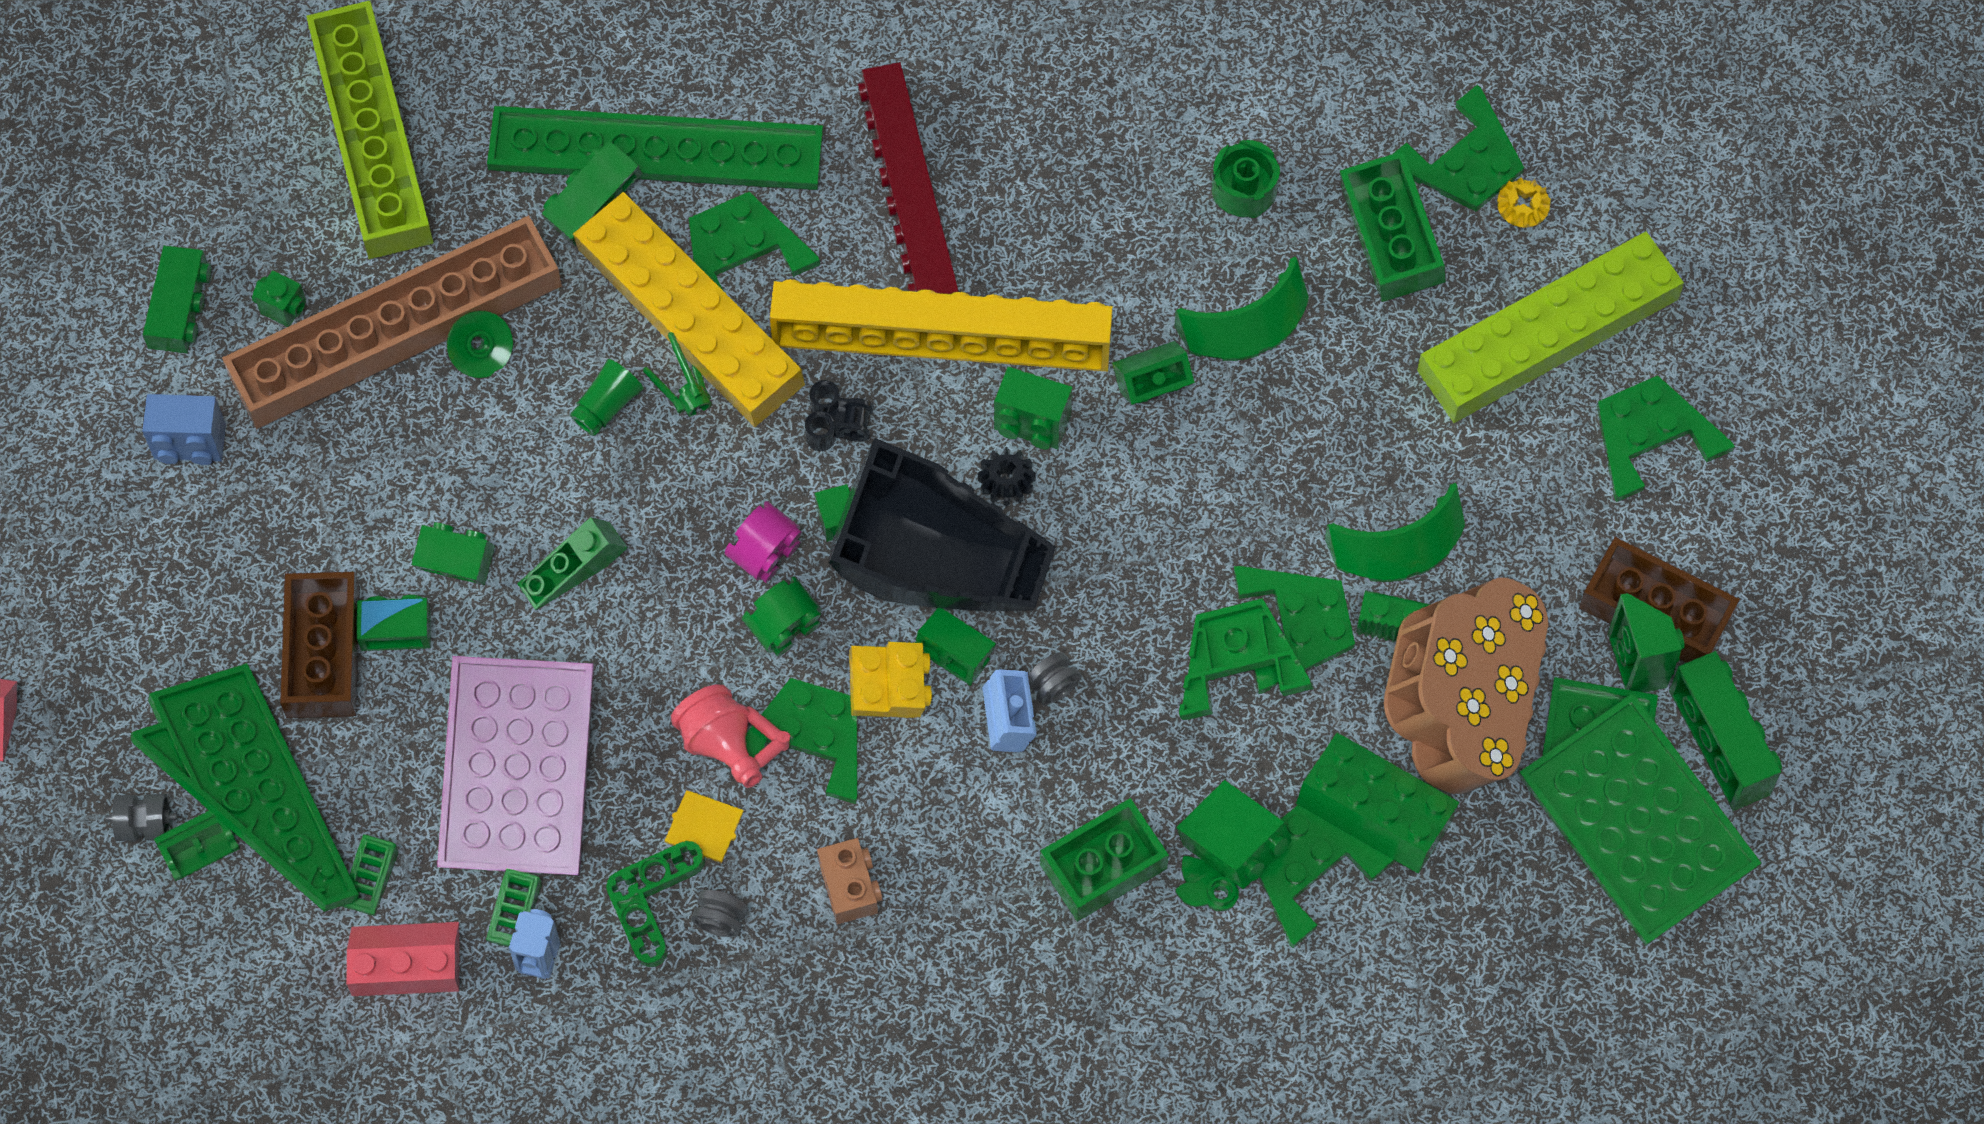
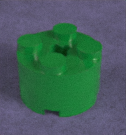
M1241 140L1238 144L1230 147L1227 145L1220 150L1214 161L1211 188L1213 200L1221 209L1234 216L1257 218L1272 206L1277 197L1280 167L1272 150L1263 143L1254 140Z
M793 576L791 577V584L788 585L783 580L760 596L753 603L757 609L752 615L746 611L742 616L744 624L768 653L774 652L777 657H780L792 648L794 644L791 640L801 632L804 636H808L821 625L818 619L821 616L822 608L797 577Z

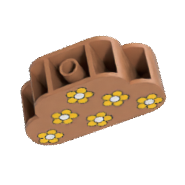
M1496 578L1468 591L1451 595L1412 612L1400 625L1384 695V710L1387 720L1395 732L1412 742V757L1418 773L1427 783L1452 794H1463L1509 777L1515 772L1527 744L1525 736L1528 722L1533 715L1532 702L1540 681L1538 673L1541 659L1546 651L1545 639L1548 629L1546 608L1541 598L1528 586L1509 578Z

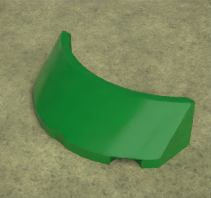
M1296 256L1289 259L1286 271L1278 274V283L1267 294L1249 305L1217 313L1196 312L1183 308L1177 309L1174 327L1189 353L1198 357L1204 355L1223 359L1222 361H1238L1257 357L1259 354L1272 350L1283 343L1297 328V324L1302 318L1309 300Z
M1450 484L1445 496L1436 499V507L1414 523L1401 528L1380 532H1367L1345 528L1335 523L1328 524L1325 541L1336 568L1346 574L1352 573L1369 578V581L1395 582L1407 580V578L1418 574H1424L1436 567L1450 554L1465 528L1457 484Z

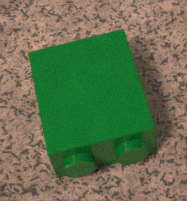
M1226 780L1213 790L1176 827L1185 848L1243 890L1252 881L1257 880L1262 875L1264 869L1276 857L1281 856L1292 842L1283 820Z

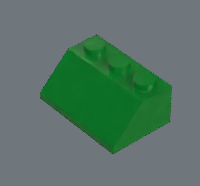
M1628 593L1621 594L1607 635L1624 688L1643 693L1667 688L1672 675H1674L1676 663L1679 662L1681 650L1684 649L1683 634L1680 628L1675 629L1672 617Z

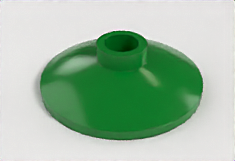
M478 310L464 314L453 324L447 337V353L451 363L461 373L474 378L489 377L495 371L502 369L508 362L513 349V338L510 328L501 317L488 311ZM475 337H480L481 345L478 348H473L471 345Z

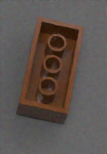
M1614 537L1583 593L1579 609L1611 624L1620 595L1628 593L1672 617L1675 629L1680 628L1684 638V649L1681 650L1679 659L1688 663L1715 651L1736 611L1740 599Z
M355 572L285 573L280 704L286 718L356 716L358 675L357 601L360 600V586Z

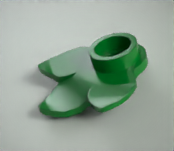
M1190 856L1183 857L1181 871L1186 883L1180 885L1175 893L1185 904L1193 907L1208 905L1215 911H1227L1235 906L1239 897L1238 887L1235 883L1203 860ZM1222 890L1227 894V897L1225 899H1218L1214 893Z

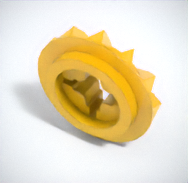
M1522 177L1514 182L1508 181L1506 186L1500 190L1497 199V207L1504 220L1514 226L1523 228L1536 226L1545 220L1551 203L1546 187L1542 188L1535 179L1527 181ZM1519 196L1524 199L1533 197L1530 201V207H1527L1525 204L1517 205Z

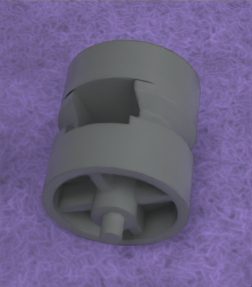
M146 794L143 800H139L137 795H116L113 800L112 815L105 816L106 822H112L116 841H137L140 835H143L146 840H154V838L169 831L171 820H177V813L170 812L167 794Z

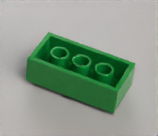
M1404 151L1339 170L1341 188L1381 302L1446 283L1445 265Z
M1714 651L1678 666L1669 693L1732 811H1735L1770 796L1781 774L1782 764L1777 753L1774 750L1770 751L1761 723L1758 720L1754 721L1748 711L1749 703L1746 695L1742 690H1737L1729 664L1725 660L1721 661L1717 651Z
M1338 732L1303 781L1296 804L1418 874L1452 823L1460 803Z

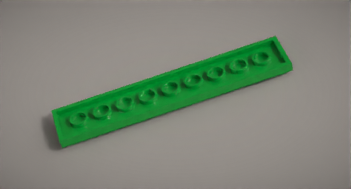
M494 106L487 159L488 170L571 175L576 169L582 170L590 161L588 159L590 153L598 145L602 144L604 146L610 140L639 165L642 174L638 179L818 190L823 125Z

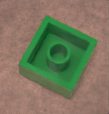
M1007 367L994 400V430H997L1000 435L1008 439H1017L1019 437L1029 440L1033 446L1039 449L1047 450L1051 447L1058 450L1071 417L1072 386Z

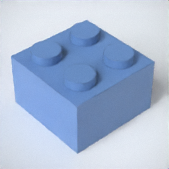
M147 394L142 432L154 459L165 464H174L178 460H191L199 465H209L212 461H222L226 423L216 396Z

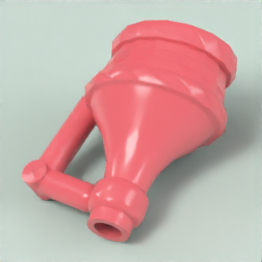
M715 684L694 692L685 698L671 714L672 726L680 731L684 741V749L688 753L714 758L725 763L731 768L734 779L742 783L746 788L753 787L762 779L760 768L768 764L781 751L788 750L790 745V735L788 732L778 729L750 706L745 707L732 698L731 690L724 685ZM748 723L771 740L754 758L749 756L746 748Z

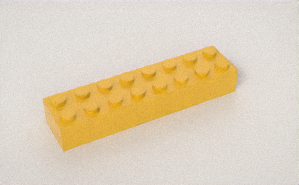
M624 192L573 233L578 250L669 342L668 333H674L685 358L700 371L754 428L805 385L802 369Z

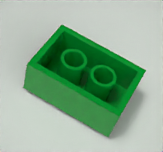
M1129 798L1040 850V866L1078 922L1165 871L1168 866L1169 854L1132 799Z

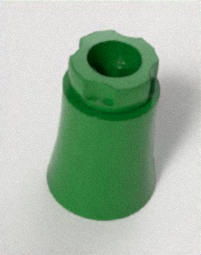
M607 359L596 379L576 403L577 407L570 413V416L581 429L595 436L602 427L605 428L613 417L629 401L642 392L644 388L638 379L626 368L614 360Z

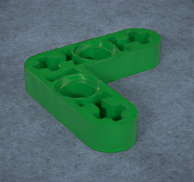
M692 841L680 842L612 874L607 880V893L638 961L646 967L659 966L665 961L668 954L667 945L646 898L701 872L705 864V857L699 845ZM688 851L691 856H694V864L687 866L685 862H681L684 860L682 854ZM670 858L672 859L674 866L677 870V873L672 874V869L669 863L666 861ZM654 865H660L666 871L663 879L658 882H651L646 878L648 869ZM639 873L640 879L645 886L640 889L638 883H635L637 880L634 875ZM620 881H624L626 885L633 884L628 887L629 893L623 896L620 891L614 893V891L619 889L617 883ZM634 911H643L647 915L644 925L638 928L629 926L627 923L628 916ZM645 934H648L653 946L660 945V947L655 949L657 955L651 958L647 953L641 954L646 951L645 944L641 938Z

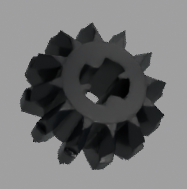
M1007 446L1003 450V455H999L996 451L992 450L990 460L983 459L981 461L982 470L978 472V481L982 483V494H991L990 501L993 503L997 502L1000 497L1003 498V503L1006 507L1010 504V498L1012 497L1021 504L1023 494L1030 495L1032 493L1033 485L1031 483L1036 480V473L1031 470V459L1022 460L1023 453L1021 450L1011 455ZM1007 474V477H1009L1011 474L1012 478L1006 479V475H1004V477L1001 478V475Z

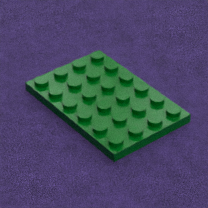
M1634 693L1554 747L1518 774L1645 946L1761 865V861Z

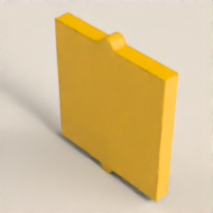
M686 790L677 812L672 814L673 822L664 842L674 846L680 842L692 841L699 845L704 857L722 863L731 841L736 840L735 831L744 810Z

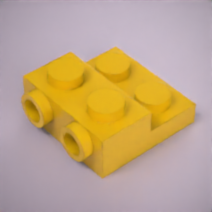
M888 642L886 647L851 646L849 650L851 716L921 717L925 706H930L932 697L931 686L924 685V674H928L930 670L929 653H923V643Z

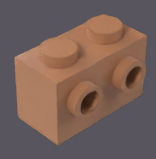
M855 838L817 849L818 862L836 924L877 914V902L882 901V895L878 881H871L868 869H872L873 865L868 848L861 849L859 839Z

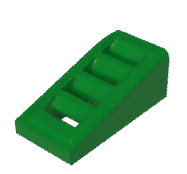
M363 834L350 877L357 892L371 895L372 898L371 901L358 898L357 901L341 907L375 916L399 853L395 843ZM373 851L385 855L384 859L369 855V852ZM368 864L378 867L380 872L377 873L364 869V865ZM359 878L376 882V885L372 887L358 881Z
M506 869L487 933V942L509 947L512 934L500 932L498 928L500 925L515 929L517 920L502 917L503 913L519 915L520 912H530L531 909H534L542 887L540 877ZM512 885L528 888V892L512 889ZM511 898L523 901L525 904L522 907L507 903V900Z

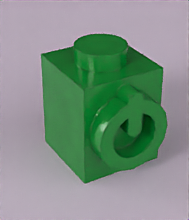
M273 270L268 277L264 276L256 282L252 295V301L257 304L260 314L286 327H289L294 319L302 313L306 304L301 284Z

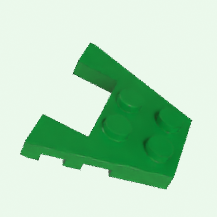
M1478 84L1456 101L1455 106L1477 128L1433 164H1429L1407 142L1394 152L1404 151L1414 182L1423 183L1439 191V194L1475 212L1495 197L1506 186L1508 181L1513 182L1524 172V166Z
M746 192L689 217L693 261L721 289L722 287L716 275L777 249L780 251L793 277L820 266L818 256L750 192Z
M1658 375L1604 398L1597 403L1603 443L1606 448L1608 469L1611 475L1613 495L1616 502L1637 494L1645 488L1643 481L1630 461L1634 457L1687 434H1690L1706 463L1732 452L1735 448V445L1729 438Z
M1234 566L1233 572L1239 599L1269 594L1275 595L1282 632L1305 671L1314 666L1317 667L1355 647L1341 580ZM1276 664L1254 669L1258 694L1265 693L1279 684Z
M1263 598L1196 615L1189 657L1191 658L1188 675H1185L1183 685L1185 690L1183 703L1179 707V716L1182 720H1190L1213 714L1208 681L1276 664L1280 692L1283 696L1314 689L1313 683Z
M790 678L761 715L781 731L789 733L790 749L836 762L826 789V796L856 804L858 800L857 716H851V695ZM754 726L746 733L747 752L753 758L766 747L768 742H771Z
M1300 805L1294 807L1281 818L1286 824L1292 842L1281 856L1276 857L1264 869L1259 877L1260 883L1273 906V911L1286 934V939L1292 948H1295L1317 929V924L1294 899L1341 859L1347 856L1371 882L1395 862L1392 858Z

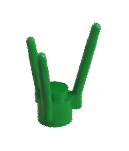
M669 332L668 338L688 382L679 389V398L648 367H644L643 372L674 404L678 413L686 411L687 415L692 417L696 415V408L700 407L705 411L711 407V397L706 390L702 374L692 365L694 379L674 333Z

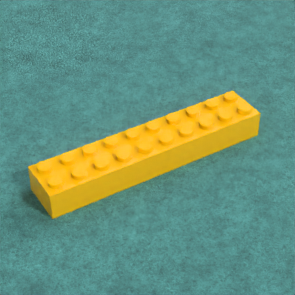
M789 279L783 282L774 281L770 326L772 340L779 347L1108 372L1113 306H1105L1099 302L1075 304L1061 299L1053 302L1038 301L1031 297L1007 299L994 294L985 297L970 296L964 292L939 294L926 289L919 290L918 292L902 291L896 287L872 289L859 284L850 287L835 286L829 282L804 284L797 280Z

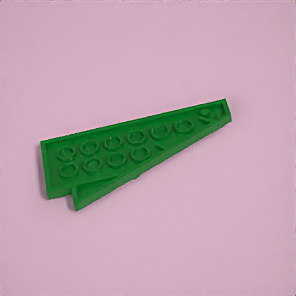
M248 663L149 693L148 702L158 724L131 732L130 739L132 743L321 910L325 912L357 901L359 895Z

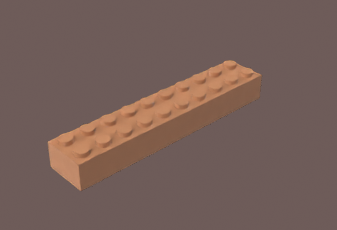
M528 215L224 356L222 359L255 428L258 429L446 341L451 327L464 314L482 310L500 316L562 287L559 269Z

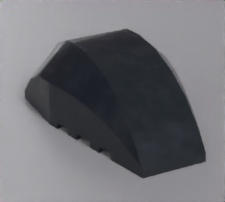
M875 438L853 483L831 543L829 564L836 572L860 590L889 602L959 610L1033 611L1056 546L1022 522H1015L1004 514L1003 509L995 503H988L974 493V488L964 481L960 483L948 474L949 471L941 465Z

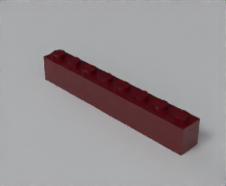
M901 62L862 69V83H857L861 103L867 102L869 111H864L867 130H874L876 139L871 140L874 158H881L883 168H878L882 188L888 187L890 196L885 197L889 217L895 216L897 225L893 226L896 245H903L905 254L900 255L903 274L910 273L912 283L907 284V289L912 292L926 289L939 294L959 292Z

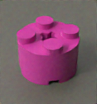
M765 501L764 508L759 505L741 524L735 533L739 539L735 546L729 543L724 554L757 581L761 579L768 583L779 569L776 565L783 555L789 558L797 550L801 543L798 538L802 532L798 524L769 501Z

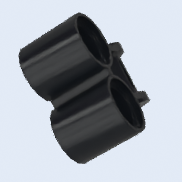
M820 380L814 383L809 391L811 414L805 420V434L808 446L820 452L830 449L835 444L836 438L855 442L868 440L870 431L867 429L869 415L873 412V404L860 398H840L837 385L831 381ZM822 398H829L833 400L831 403L828 404H820L817 402ZM818 428H823L828 431L823 435H816L813 433V431Z

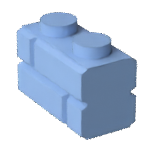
M995 670L990 676V680H987L982 687L991 750L1022 752L1037 735L1035 721L1032 720L1034 713L1028 672Z
M531 909L530 912H520L515 925L516 932L513 933L509 945L515 969L521 974L543 979L550 978L554 966L553 958H556L560 945L554 920H552L551 914L538 909Z

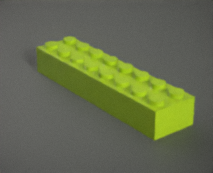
M371 1L307 15L306 18L368 259L434 244Z
M1647 231L1425 351L1420 355L1417 371L1453 423H1456L1679 300L1684 282Z

